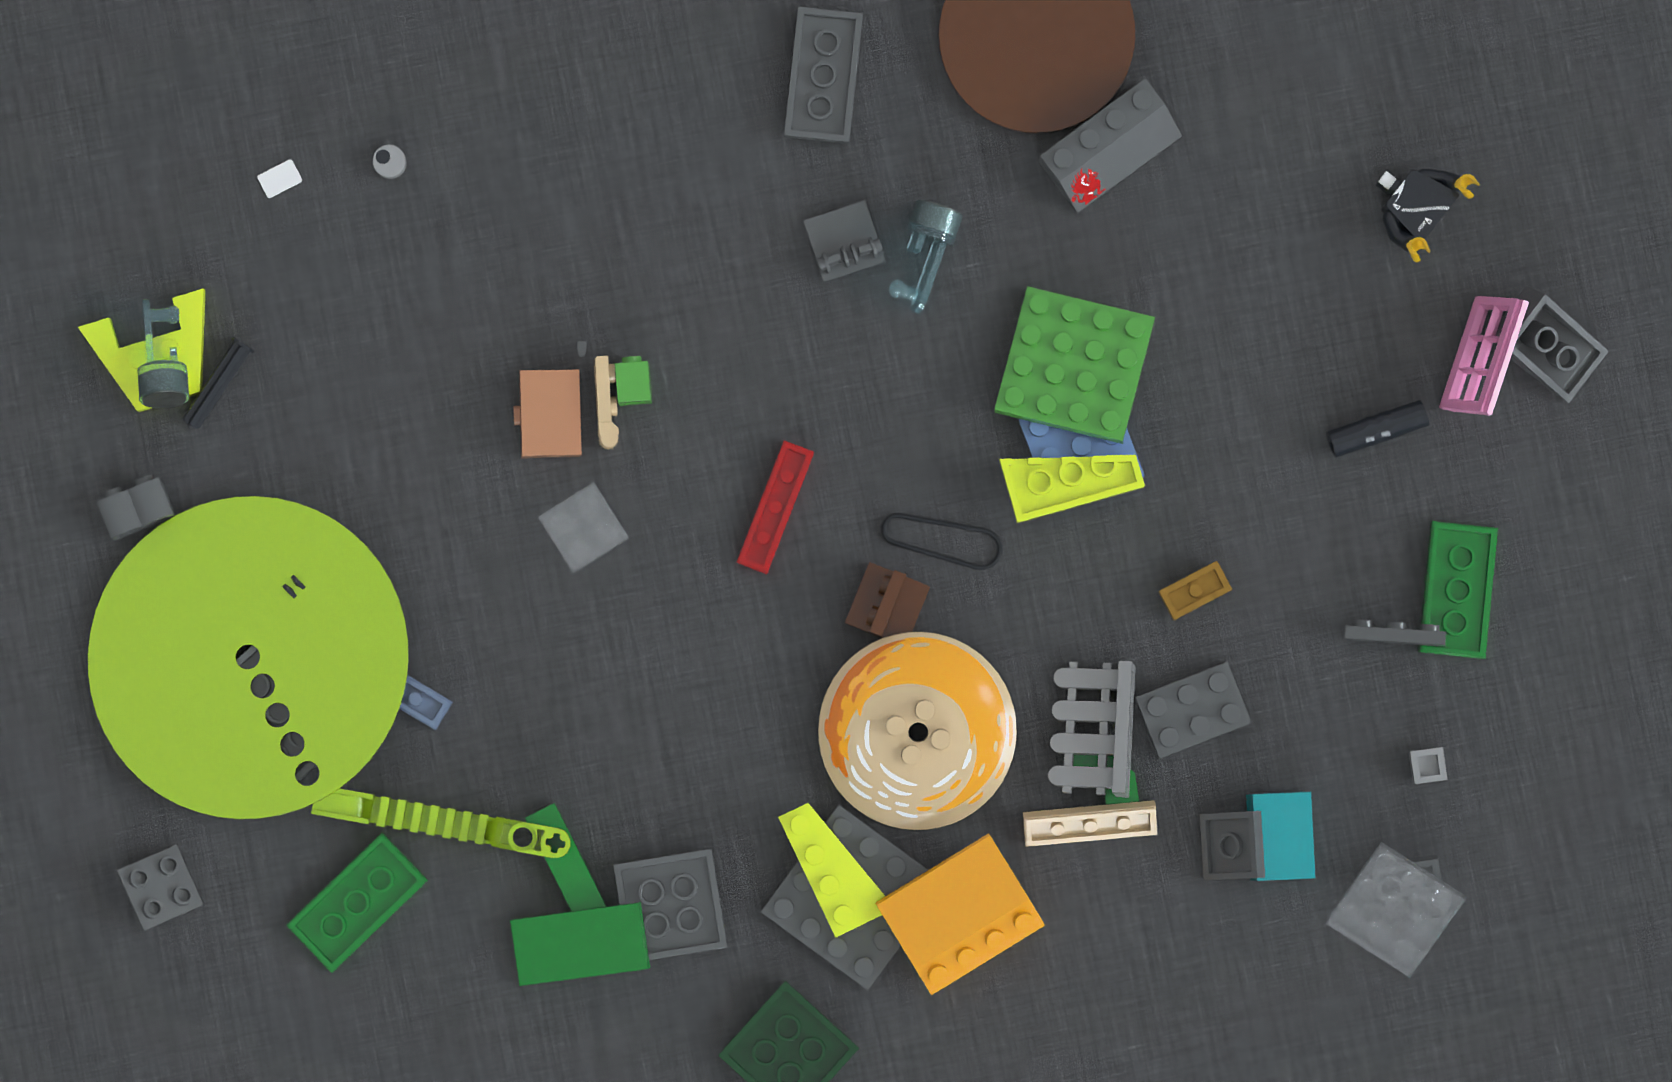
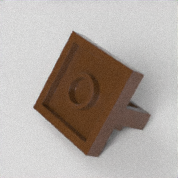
M869 562L845 624L879 638L912 632L930 586L908 578L906 574L899 571H891Z

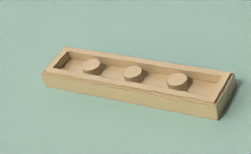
M1155 800L1023 812L1025 846L1157 835Z

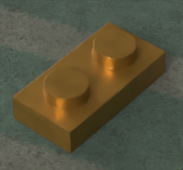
M1215 561L1158 591L1174 621L1233 589L1218 561Z

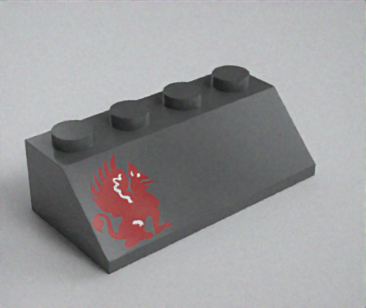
M1144 78L1041 154L1038 163L1078 214L1181 138L1182 135L1165 103L1147 79Z

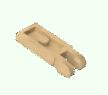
M596 356L594 359L598 441L604 450H609L616 447L615 445L619 442V428L612 422L611 417L617 416L616 396L610 397V384L616 382L615 364L608 363V356Z

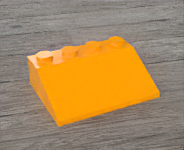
M989 833L875 903L931 995L1045 926Z

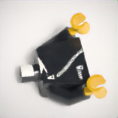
M1424 168L1418 171L1412 170L1402 182L1387 170L1376 183V186L1390 196L1381 209L1384 213L1383 222L1389 239L1403 250L1409 252L1414 262H1420L1421 259L1417 251L1424 249L1430 253L1425 239L1460 194L1456 191L1460 190L1464 197L1471 199L1474 194L1466 188L1470 184L1479 186V182L1471 174L1460 176L1444 170Z

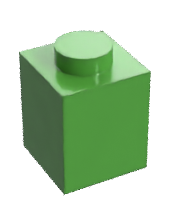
M641 356L623 357L622 363H615L619 406L652 404L648 361H642Z

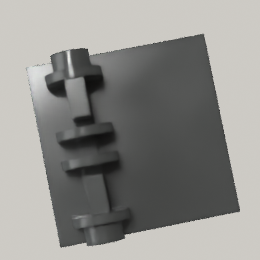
M865 200L803 220L823 282L886 262L880 239L877 237Z
M177 845L116 870L143 931L157 927L163 922L203 905Z

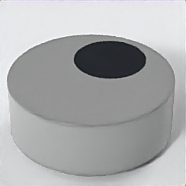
M384 145L374 153L373 166L380 176L386 179H394L405 171L406 157L397 146Z

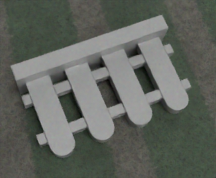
M1119 661L1118 669H1112V663H1103V669L1078 668V662H1069V668H1060L1054 674L1056 685L1061 689H1068L1067 700L1057 701L1052 707L1053 716L1058 721L1066 722V732L1057 733L1050 740V746L1053 751L1058 754H1064V766L1052 767L1048 773V778L1054 786L1063 787L1062 792L1065 794H1072V787L1096 788L1097 795H1105L1106 789H1112L1115 797L1129 798L1136 667L1132 661ZM1077 689L1101 690V702L1077 701ZM1111 691H1117V702H1110ZM1075 722L1100 723L1099 734L1075 733ZM1109 723H1115V735H1108ZM1074 755H1098V766H1073ZM1107 756H1114L1113 768L1107 767Z

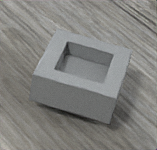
M1443 747L1408 752L1413 784L1448 780Z

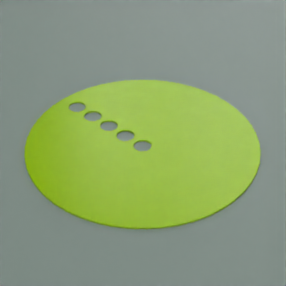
M259 496L232 497L195 506L170 518L141 539L114 571L102 593L95 611L88 646V677L95 711L106 737L125 765L143 783L170 801L199 813L232 819H261L300 810L324 799L351 780L374 756L395 721L406 686L409 663L408 636L400 600L390 578L369 548L339 522L315 509L296 502ZM295 575L306 588L302 590L296 586L291 577ZM284 584L294 590L297 595L295 598L282 587ZM244 645H253L259 651L260 659L254 668L243 669L237 664L236 653ZM259 674H267L274 680V691L267 698H258L251 691V682ZM274 703H282L289 710V720L282 727H272L266 720V711ZM290 732L299 733L304 739L303 751L294 757L285 755L280 746L283 736ZM305 761L315 763L319 769L318 780L310 786L301 785L295 776L296 768Z

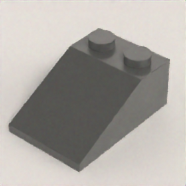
M1525 287L1517 298L1529 303L1510 360L1562 400L1570 403L1609 351L1546 294ZM1508 311L1501 318L1496 336L1501 334Z

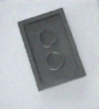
M1228 661L1135 697L1158 759L1252 723Z

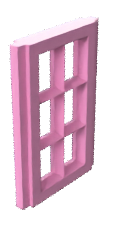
M1475 297L1439 408L1452 412L1492 415L1526 313L1528 301L1518 298ZM1488 310H1493L1485 335H1481ZM1508 311L1501 334L1496 336L1503 312ZM1482 342L1474 368H1472L1470 365L1477 344ZM1497 343L1490 367L1485 369L1492 345ZM1467 374H1471L1464 399H1459ZM1486 376L1479 401H1474L1481 378Z

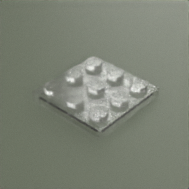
M1381 842L1328 916L1326 924L1410 978L1465 902L1466 896Z

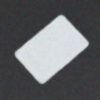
M292 159L257 176L267 198H272L302 182V177Z

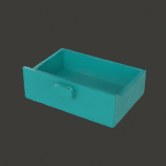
M1311 792L1247 794V811H1261L1265 878H1250V881L1315 878Z

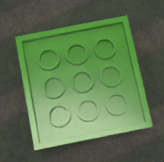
M1027 286L995 405V413L1123 444L1155 317Z

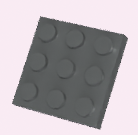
M712 849L613 865L619 904L641 902L649 960L728 947Z

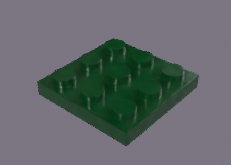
M785 980L718 1056L747 1082H829L855 1054L859 1047Z

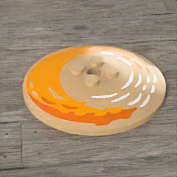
M905 632L890 635L870 643L855 653L839 669L831 681L822 702L818 725L819 745L825 768L842 796L867 817L891 827L909 830H928L950 825L966 818L984 805L999 788L1009 770L1015 751L1017 735L1015 711L1010 694L993 666L970 646L951 637L930 632ZM919 722L926 725L928 733L924 740L914 741L909 737L908 731L912 724Z

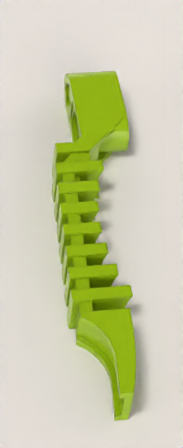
M338 789L324 799L313 803L311 814L364 824H370L371 822L376 823V826L380 827L388 825L393 826V829H410L409 832L419 833L421 831L426 832V835L435 836L437 834L448 839L454 837L459 838V841L465 842L471 840L475 841V844H491V846L550 858L564 856L571 846L569 834L561 828L498 816L493 818L487 814L477 815L470 811L460 812L454 808L444 809L437 805L427 806L424 803H411L404 799L394 800L392 797L387 796L377 797L375 794L346 789ZM520 827H525L532 833V841L528 846L521 847L513 839L514 832ZM554 833L560 834V840L565 841V847H559L557 852H552L551 846L546 844L547 838H553Z

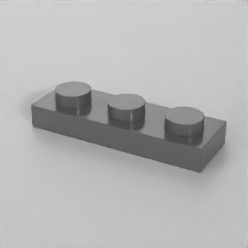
M1353 620V626L1345 625L1344 639L1347 641L1446 647V632L1439 631L1440 625L1420 624L1419 630L1406 629V623L1386 622V628L1373 627V621Z

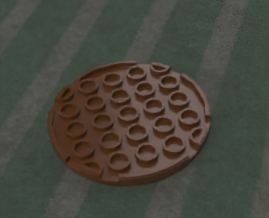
M945 0L940 18L939 44L941 57L946 73L958 94L968 106L986 120L1007 129L1024 133H1049L1075 126L1097 113L1109 102L1123 83L1135 48V20L1130 0Z

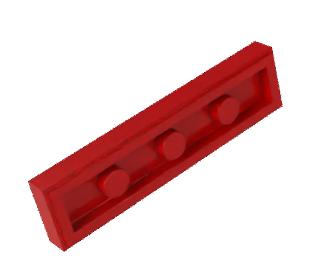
M785 440L783 441L736 563L763 574H768L814 456V451Z

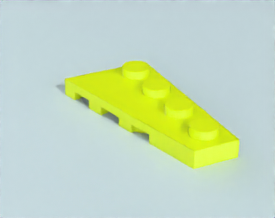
M1136 455L999 459L1017 523L1145 487Z
M809 803L778 817L835 938L882 916L875 903L886 896Z

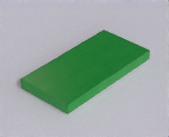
M1437 521L1431 522L1421 624L1440 625L1439 631L1446 632V647L1419 645V653L1486 659L1498 528Z
M381 833L286 926L333 973L407 902L428 879L384 833Z
M641 902L510 920L519 986L650 968Z

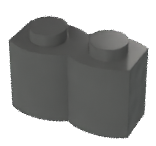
M147 475L133 481L135 486L128 490L122 491L121 487H117L102 494L104 499L97 501L111 539H121L167 521L176 515L162 479L159 477L153 479L152 475Z

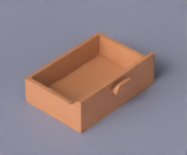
M579 369L520 370V406H513L514 425H520L521 459L581 457Z

